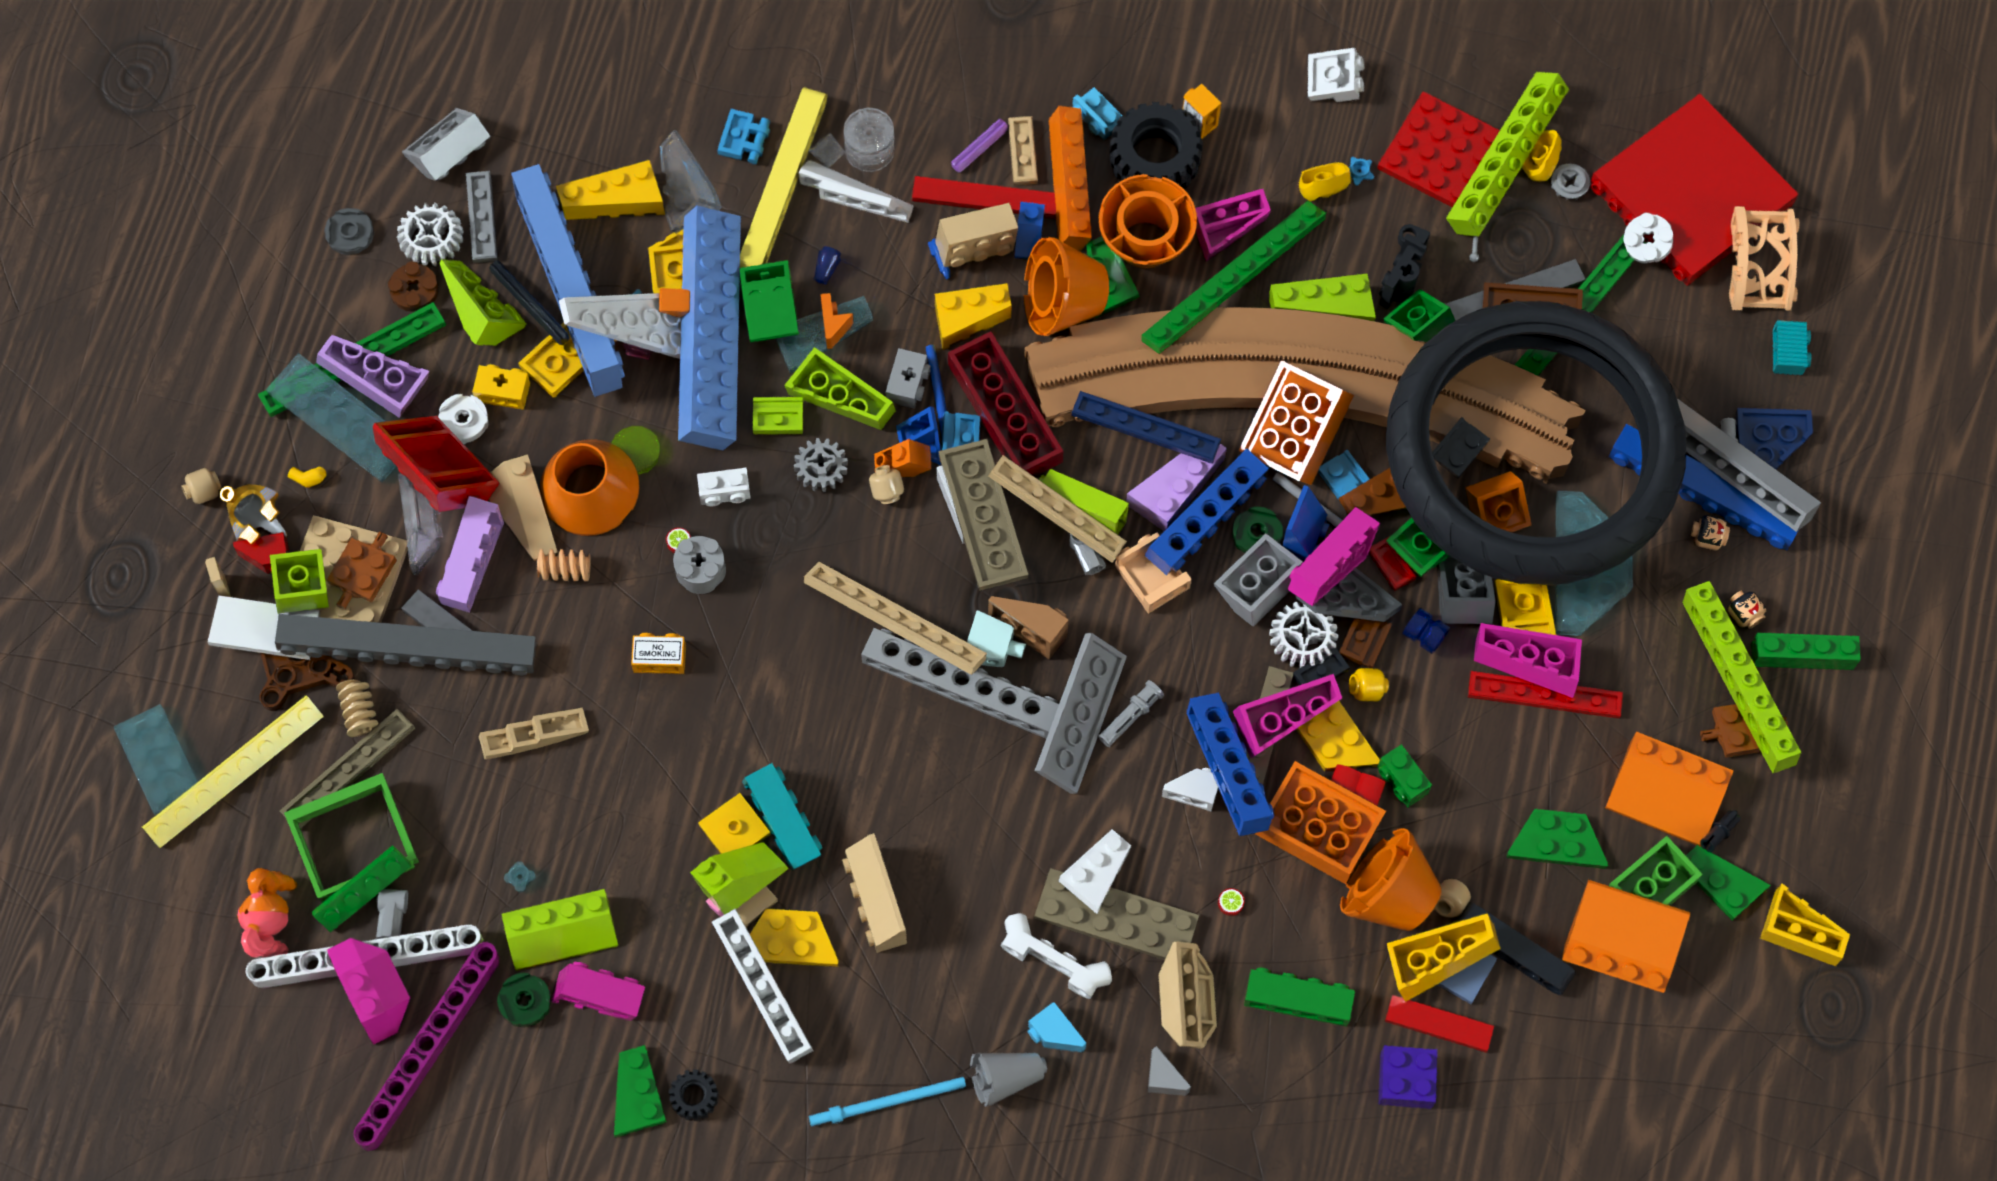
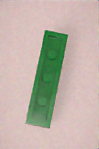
M392 845L312 911L313 916L331 933L411 867L410 861Z

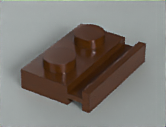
M1354 618L1339 653L1343 658L1354 663L1373 668L1392 623Z

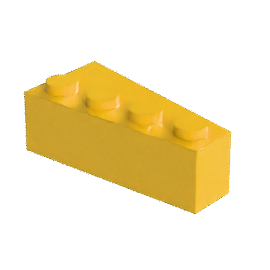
M650 160L556 186L566 220L591 219L610 215L611 218L626 214L644 216L645 213L665 215L663 201Z
M1488 913L1387 943L1398 991L1405 1002L1500 949L1495 926Z

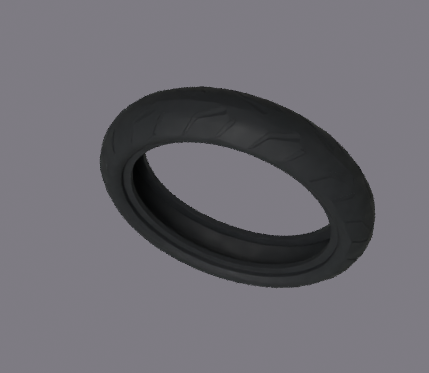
M1510 302L1476 310L1449 324L1425 343L1408 364L1397 384L1389 407L1386 451L1391 475L1397 492L1415 524L1447 555L1486 576L1518 584L1559 585L1572 583L1596 576L1625 562L1651 540L1668 518L1678 497L1686 469L1687 444L1684 420L1676 393L1654 358L1628 333L1613 323L1591 312L1555 302ZM1517 349H1537L1574 358L1597 371L1620 393L1632 412L1638 427L1641 440L1642 463L1639 481L1633 495L1615 514L1602 523L1579 533L1559 537H1532L1511 533L1497 528L1473 514L1453 495L1443 481L1432 455L1429 436L1432 406L1446 384L1461 370L1479 359L1499 352Z

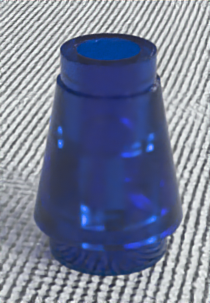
M823 246L822 251L818 252L813 278L816 282L827 284L841 262V253L838 250Z

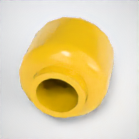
M1360 668L1349 679V691L1358 701H1379L1389 688L1388 679L1385 678L1383 672L1379 669Z

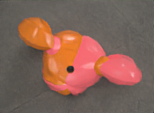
M257 868L250 873L247 879L251 895L246 898L237 913L238 921L245 930L242 933L241 939L243 949L249 956L255 958L287 954L288 947L281 943V941L274 940L273 935L278 934L287 925L289 920L287 903L276 892L292 891L298 884L291 876L284 875L280 871L276 872Z

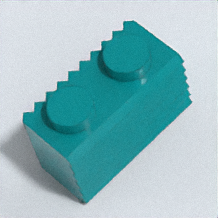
M1776 321L1773 327L1774 374L1800 376L1803 375L1807 367H1810L1811 353L1807 352V345L1811 341V331L1807 330V322Z

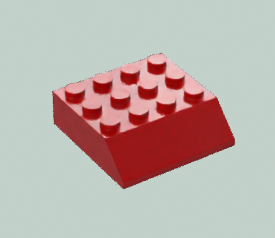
M438 416L377 422L372 426L375 443L382 450L384 456L392 460L398 467L399 472L406 476L414 484V488L428 499L430 505L439 512L466 508L469 496L488 501L500 484Z

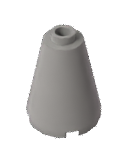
M977 1053L972 1055L970 1067L976 1068V1076H972L975 1092L981 1103L985 1102V1107L991 1106L1043 1079L1044 1073L1047 1072L1046 1061L1038 1053Z

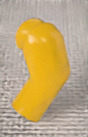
M292 467L288 472V478L306 488L320 484L327 476L326 470L323 467H316L306 472Z

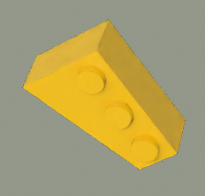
M1007 283L935 294V310L942 350L949 348V345L961 339L966 340L970 338V335L982 329L987 330L1011 318V300Z
M1781 884L1774 893L1760 939L1836 966L1843 959L1850 934L1825 915H1820L1808 906V902L1804 899L1800 900L1788 890V887Z

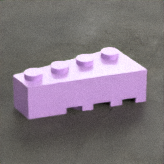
M334 335L330 336L317 354V364L399 418L427 381L429 375L428 370L413 367L401 360H394L377 351L367 350L361 345Z
M1220 444L1213 464L1182 453L1127 493L1126 502L1129 503L1128 507L1165 531L1181 515L1225 460L1227 448Z
M469 496L451 555L446 562L443 580L439 581L436 589V594L442 605L470 613L504 525L498 504Z

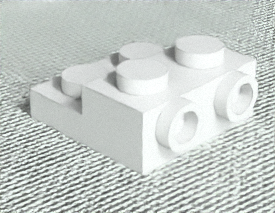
M1355 48L1308 55V98L1310 101L1334 98L1336 102L1359 99V92L1364 91L1363 79L1359 77V71L1364 70L1363 57L1358 55Z

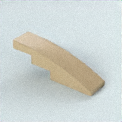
M583 708L537 715L533 716L532 720L507 724L503 729L480 732L479 740L484 759L487 760L558 743L589 732Z

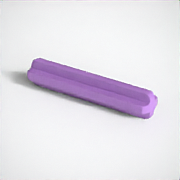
M998 119L951 162L953 169L958 173L962 172L1008 130L1007 123L1002 119Z

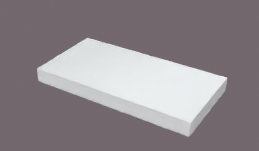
M225 596L218 597L208 638L210 646L310 660V657L303 652H296L295 655H285L277 651L275 636L279 614L277 613L276 604ZM315 609L281 613L320 617V611Z

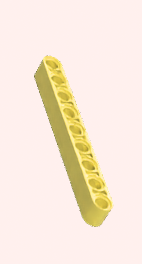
M803 87L741 250L740 268L767 264L799 179L800 168L805 163L827 102L826 93Z

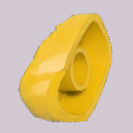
M1555 130L1543 131L1522 166L1526 175L1533 181L1542 182L1548 180L1559 161L1562 139Z
M1337 162L1302 171L1299 190L1303 198L1308 201H1314L1319 197H1330L1346 189L1351 183L1350 169L1344 163Z

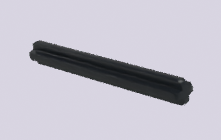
M496 260L489 266L491 273L559 345H564L569 341L568 333L500 261Z

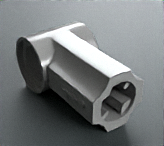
M1070 534V546L1075 550L1085 575H1094L1106 567L1099 553Z
M383 889L379 892L377 939L401 935L403 914L406 913L408 907L407 890Z

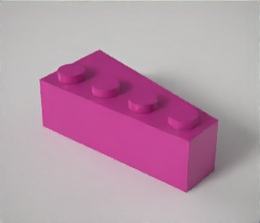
M1355 507L1300 566H1296L1289 576L1291 582L1288 590L1313 606L1367 558L1380 523Z
M1334 674L1249 702L1233 710L1250 759L1342 699Z

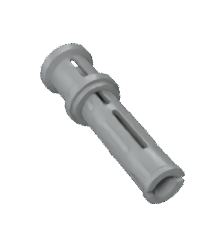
M1148 680L1145 683L1146 686L1139 694L1131 697V704L1098 735V738L1104 745L1110 748L1141 714H1148L1149 708L1158 699L1164 697V693L1155 683Z

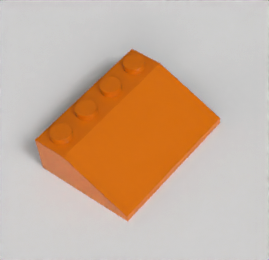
M1281 361L1239 451L1243 452L1247 448L1264 464L1298 481L1312 485L1354 395Z
M1636 731L1630 741L1605 808L1701 847L1700 841L1710 831L1734 770Z
M1295 761L1270 803L1273 807L1274 818L1271 820L1269 830L1255 833V835L1340 882L1347 884L1386 811Z
M1588 880L1564 945L1562 960L1664 993L1673 971L1690 912Z

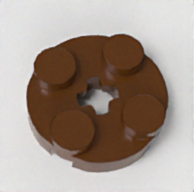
M408 262L397 269L388 282L393 302L405 311L421 309L433 303L438 295V282L434 272L427 266L417 262ZM417 283L419 290L408 291L409 285Z

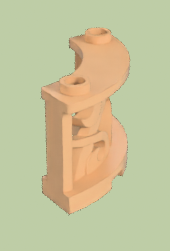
M1735 207L1730 225L1733 252H1737V265L1732 267L1729 290L1732 310H1742L1743 307L1785 308V310L1791 311L1792 303L1797 301L1798 296L1795 283L1799 218H1795L1794 209H1788L1787 212L1745 211V207ZM1750 223H1761V227ZM1767 224H1784V233L1780 234L1777 231L1778 225L1768 232ZM1757 235L1760 236L1755 247L1749 244V238L1757 240ZM1765 240L1776 249L1782 258L1776 268L1766 277H1764L1763 270L1758 264L1748 261V255L1759 251L1763 247ZM1786 240V247L1781 241ZM1786 269L1785 277L1780 276ZM1749 270H1755L1758 276L1757 282L1756 276L1752 279L1748 278ZM1778 284L1782 285V297H1766L1765 287L1769 285V290L1772 293H1776L1775 288ZM1759 290L1760 297L1745 296Z

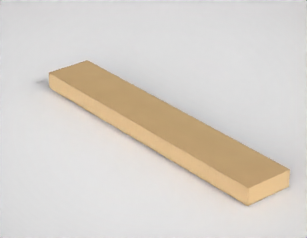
M1002 455L988 476L1110 562L1116 559L1127 542L1004 455Z

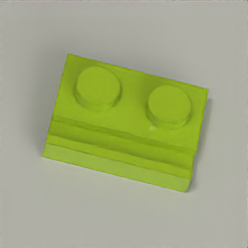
M753 397V434H803V397Z

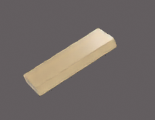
M1032 116L1008 118L1014 186L1038 184Z

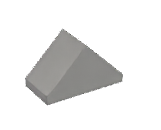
M1156 1046L1152 1049L1148 1092L1186 1096L1191 1086Z

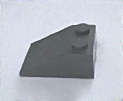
M1451 556L1437 565L1441 622L1448 624H1492L1495 608L1492 577L1471 569Z

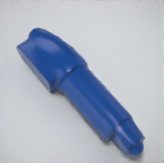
M933 238L932 241L928 242L931 254L936 258L941 274L944 275L945 279H949L951 277L949 267H944L935 243L936 238Z

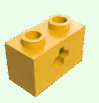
M492 364L487 366L479 365L472 392L483 403L524 410L530 380L528 373L520 369L506 370Z

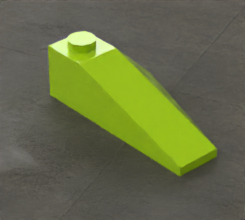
M441 259L440 266L463 328L473 343L479 346H495L525 328L526 323L515 308L509 303L506 305L501 303L497 299L498 293L493 289L489 290L480 284L481 278L461 261Z

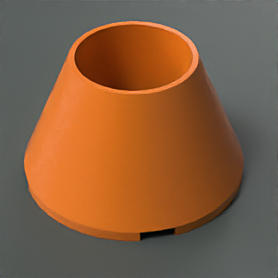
M1148 174L1126 178L1113 186L1104 197L1099 212L1100 232L1108 247L1129 264L1144 269L1159 266L1180 255L1191 243L1197 225L1196 208L1188 193L1180 185L1168 178L1148 177ZM1150 223L1160 227L1165 232V235L1155 240H1141L1130 234L1127 229L1135 224Z
M1054 237L1041 238L1035 244L1030 253L1024 280L1028 281V295H1024V306L1027 320L1032 330L1038 335L1049 336L1099 316L1106 307L1109 295V278L1105 266Z
M594 439L577 441L559 450L547 463L540 480V496L549 518L565 531L581 536L603 534L623 523L622 520L631 510L633 511L636 505L640 488L638 473L630 457L616 445ZM584 465H598L605 468V474L601 483L592 491L575 494L565 490L567 479L577 468Z
M1401 828L1393 831L1395 836L1388 841L1384 838L1379 841L1363 858L1346 885L1350 890L1346 898L1341 897L1340 908L1349 917L1404 931H1411L1418 927L1432 912L1440 898L1442 888L1413 834L1407 829Z

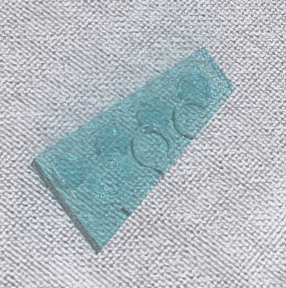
M864 296L837 305L838 315L852 313L854 323L836 344L873 321L872 313ZM822 311L797 319L799 335L775 338L790 374L798 369L814 347L822 353L828 350Z

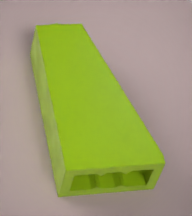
M1052 469L1049 470L1046 476L1042 475L1039 478L1042 483L1117 535H1119L1126 524L1129 503Z

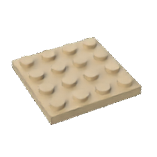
M313 515L300 551L322 550L329 607L315 609L320 611V617L381 623L410 545L409 541L387 535L388 538L381 549L395 556L397 561L372 603L362 598L352 597L346 610L336 605L343 594L342 590L330 585L327 582V578L351 538L363 543L372 544L378 532Z

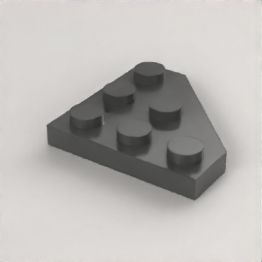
M1357 568L1351 571L1313 606L1296 596L1300 602L1314 613L1385 622L1398 613L1402 606L1399 601Z

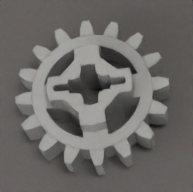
M816 438V444L807 441V448L800 447V455H795L794 457L796 462L794 464V471L798 472V481L803 480L805 488L811 484L813 491H816L817 487H821L822 491L826 492V486L828 485L835 489V481L842 483V475H847V468L845 466L848 465V459L844 458V449L838 451V443L836 442L831 446L828 438L824 443H821L819 438ZM819 463H823L824 466H823V467H819L818 464H819Z

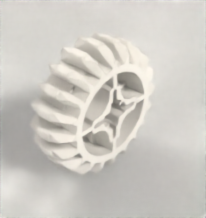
M426 202L422 209L415 206L416 212L414 213L407 210L408 218H401L402 225L398 226L397 229L399 233L397 240L400 243L401 251L405 252V256L408 259L412 258L413 262L417 263L422 260V264L425 266L432 262L435 267L437 261L441 259L446 260L445 257L447 256L453 259V251L460 250L459 244L463 243L462 234L464 233L461 221L456 217L453 210L448 211L445 205L439 209L436 203L429 207ZM418 228L419 233L416 235V239L412 242V235L414 231ZM447 228H449V234L447 238L443 241L442 236L445 234L444 231Z
M1297 602L1293 603V610L1286 605L1283 610L1284 613L1279 611L1276 614L1277 620H1272L1271 623L1273 629H1270L1269 635L1274 638L1271 639L1270 644L1271 646H1277L1274 653H1283L1281 656L1282 662L1289 658L1291 660V667L1295 665V662L1300 663V668L1305 666V663H1310L1313 666L1315 665L1316 658L1322 664L1324 662L1323 654L1325 653L1330 656L1332 654L1330 650L1336 648L1335 641L1338 640V634L1334 633L1337 630V624H1331L1333 617H1325V614L1314 613L1304 604L1303 607H1300ZM1301 619L1299 625L1285 628L1290 622ZM1310 621H1312V622H1314L1315 624H1317V625L1319 626V628L1313 627V626L1310 624ZM1303 626H1304V633H1305V635H1306V637H1307V638L1305 639V643H1303V637H1302V633H1301V632H1302V629H1303ZM1288 642L1295 643L1298 650L1293 648ZM1323 642L1318 648L1307 651V647L1310 644Z

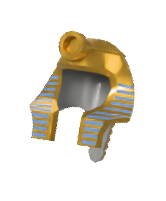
M250 484L238 487L237 489L224 487L221 490L220 498L227 502L226 507L236 541L246 539L251 544H254L261 535L256 530L259 527L268 530L271 534L283 532L287 538V532L276 518L280 513L274 506L279 496L276 491L268 487Z

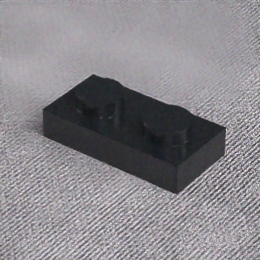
M1333 648L1330 650L1332 653L1330 656L1325 653L1323 654L1324 662L1322 664L1316 658L1315 665L1306 664L1293 672V677L1299 685L1332 674H1334L1336 679L1349 671L1350 667L1337 648Z

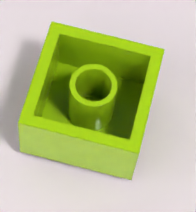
M321 549L270 555L278 614L329 607Z

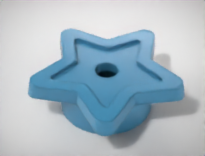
M1351 157L1349 169L1356 186L1363 179L1372 180L1374 178V175L1369 170L1372 163L1371 160L1366 161Z

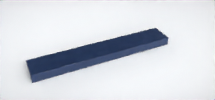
M1083 391L1079 392L1071 416L1211 464L1214 462L1221 443L1220 438Z

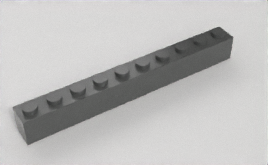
M279 614L275 646L277 651L285 655H295L296 652H303L307 656L314 658L328 655L338 660H346L348 657L358 658V660L363 662H372L374 659L383 660L387 664L408 662L410 665L417 667L431 664L441 669H448L450 666L460 667L465 671H475L476 669H486L490 673L510 671L515 675L524 676L527 673H533L536 636Z

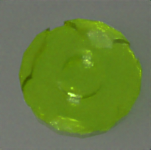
M630 426L624 428L615 435L611 444L622 449L630 457L638 474L649 471L658 461L660 455L659 441L657 436L645 427Z

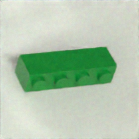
M1757 633L1751 642V655L1755 667L1854 670L1861 660L1859 636Z
M1266 968L1251 969L1244 1006L1345 1027L1348 1026L1355 990L1349 989L1348 985L1335 983L1334 986L1323 984L1322 980L1316 978H1309L1307 981L1297 979L1298 976L1291 973L1277 975L1272 974V971Z

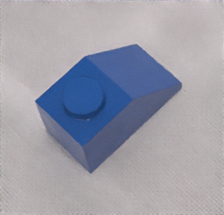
M1021 202L1015 258L1029 259L1033 247L1042 238L1045 204Z

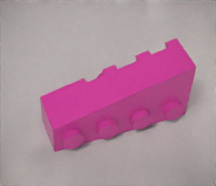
M1481 623L1475 643L1474 661L1573 698L1579 682L1582 639Z

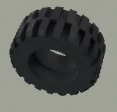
M1152 102V105L1149 106L1143 103L1138 105L1137 110L1131 108L1126 111V117L1121 116L1117 121V126L1112 131L1110 164L1114 168L1113 173L1115 177L1122 181L1132 176L1148 174V177L1161 179L1165 177L1174 181L1182 188L1188 187L1191 184V179H1195L1198 173L1203 147L1201 131L1198 126H1195V120L1191 116L1186 117V111L1178 108L1176 110L1172 104L1166 103V106L1159 105V102ZM1159 137L1171 142L1179 153L1169 161L1152 163L1142 159L1133 147L1143 139Z

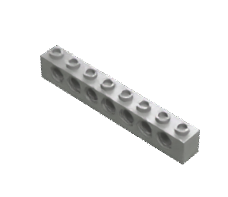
M874 628L861 654L862 663L1045 739L1048 736L1059 706L1058 701L1052 697L1044 696L1043 698L1038 696L1030 688L1024 686L1016 687L1006 678L992 677L981 668H978L971 675L905 638L902 640L895 637L894 633L886 629L878 630ZM889 649H896L899 652L896 656H888L886 654ZM917 658L922 663L918 666H912L909 664V661ZM936 668H942L945 670V673L937 676L932 671ZM958 678H966L969 682L966 685H958L955 681ZM983 687H988L992 692L988 695H983L979 690ZM1005 697H1012L1015 699V703L1007 705L1002 700ZM1033 706L1039 712L1032 715L1027 713L1026 709Z

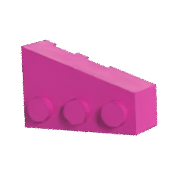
M1263 189L1196 208V234L1206 262L1267 220L1271 210Z
M581 962L570 963L559 972L551 1002L559 1004L560 999L575 1003V1008L583 1009L585 1006L598 1010L600 1014L630 1021L637 1017L645 986L638 984V980L624 977L622 980L613 977L614 973L607 970L599 969L598 972L588 969L589 966Z

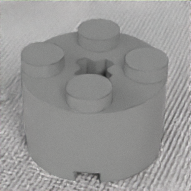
M695 536L680 541L673 557L677 580L686 590L695 594H705L713 591L724 580L726 574L724 555L718 542L704 536Z

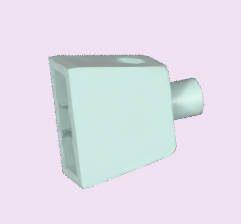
M976 611L967 643L987 653L986 660L982 665L1004 667L1008 655L1022 659L1026 646L1024 643L1013 641V626L981 611Z

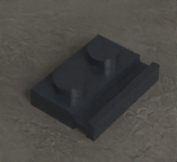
M1461 417L1434 449L1432 455L1442 467L1459 479L1489 443L1490 438Z

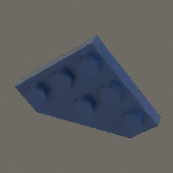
M1737 408L1735 412L1738 443L1774 469H1777L1813 434L1812 410Z

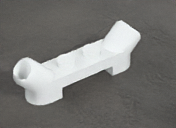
M1022 913L1013 914L1005 920L1007 936L1002 942L1001 947L1012 956L1021 961L1025 959L1028 953L1070 977L1068 989L1087 999L1092 997L1096 988L1110 985L1112 975L1110 967L1105 961L1082 966L1076 962L1077 959L1067 952L1061 954L1054 950V945L1047 940L1041 939L1039 941L1032 937L1026 915Z

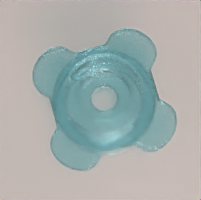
M516 862L509 872L504 875L505 882L511 883L517 892L525 891L526 885L535 879L534 871L528 870L523 862ZM522 875V878L518 879L517 876Z

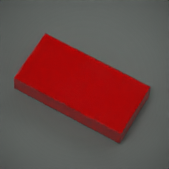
M1387 537L1371 546L1369 555L1395 592L1414 581L1416 575L1410 566L1386 543V540L1389 538Z

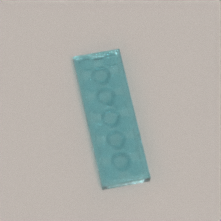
M298 353L266 389L269 395L379 481L383 482L396 467L391 459L384 456L382 450L375 443L372 426L374 423L385 422V420Z

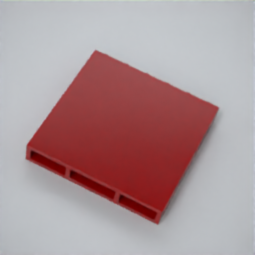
M1701 94L1697 95L1594 172L1590 182L1592 190L1597 195H1601L1609 208L1623 218L1626 226L1633 219L1644 213L1658 215L1669 223L1673 232V247L1670 253L1660 262L1666 264L1673 271L1674 276L1679 281H1683L1687 286L1733 252L1730 225L1735 207H1745V211L1785 212L1794 205L1799 195ZM1750 223L1761 227V223ZM1645 234L1643 236L1644 242L1654 243V234Z

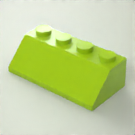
M605 889L502 914L515 971L618 947Z

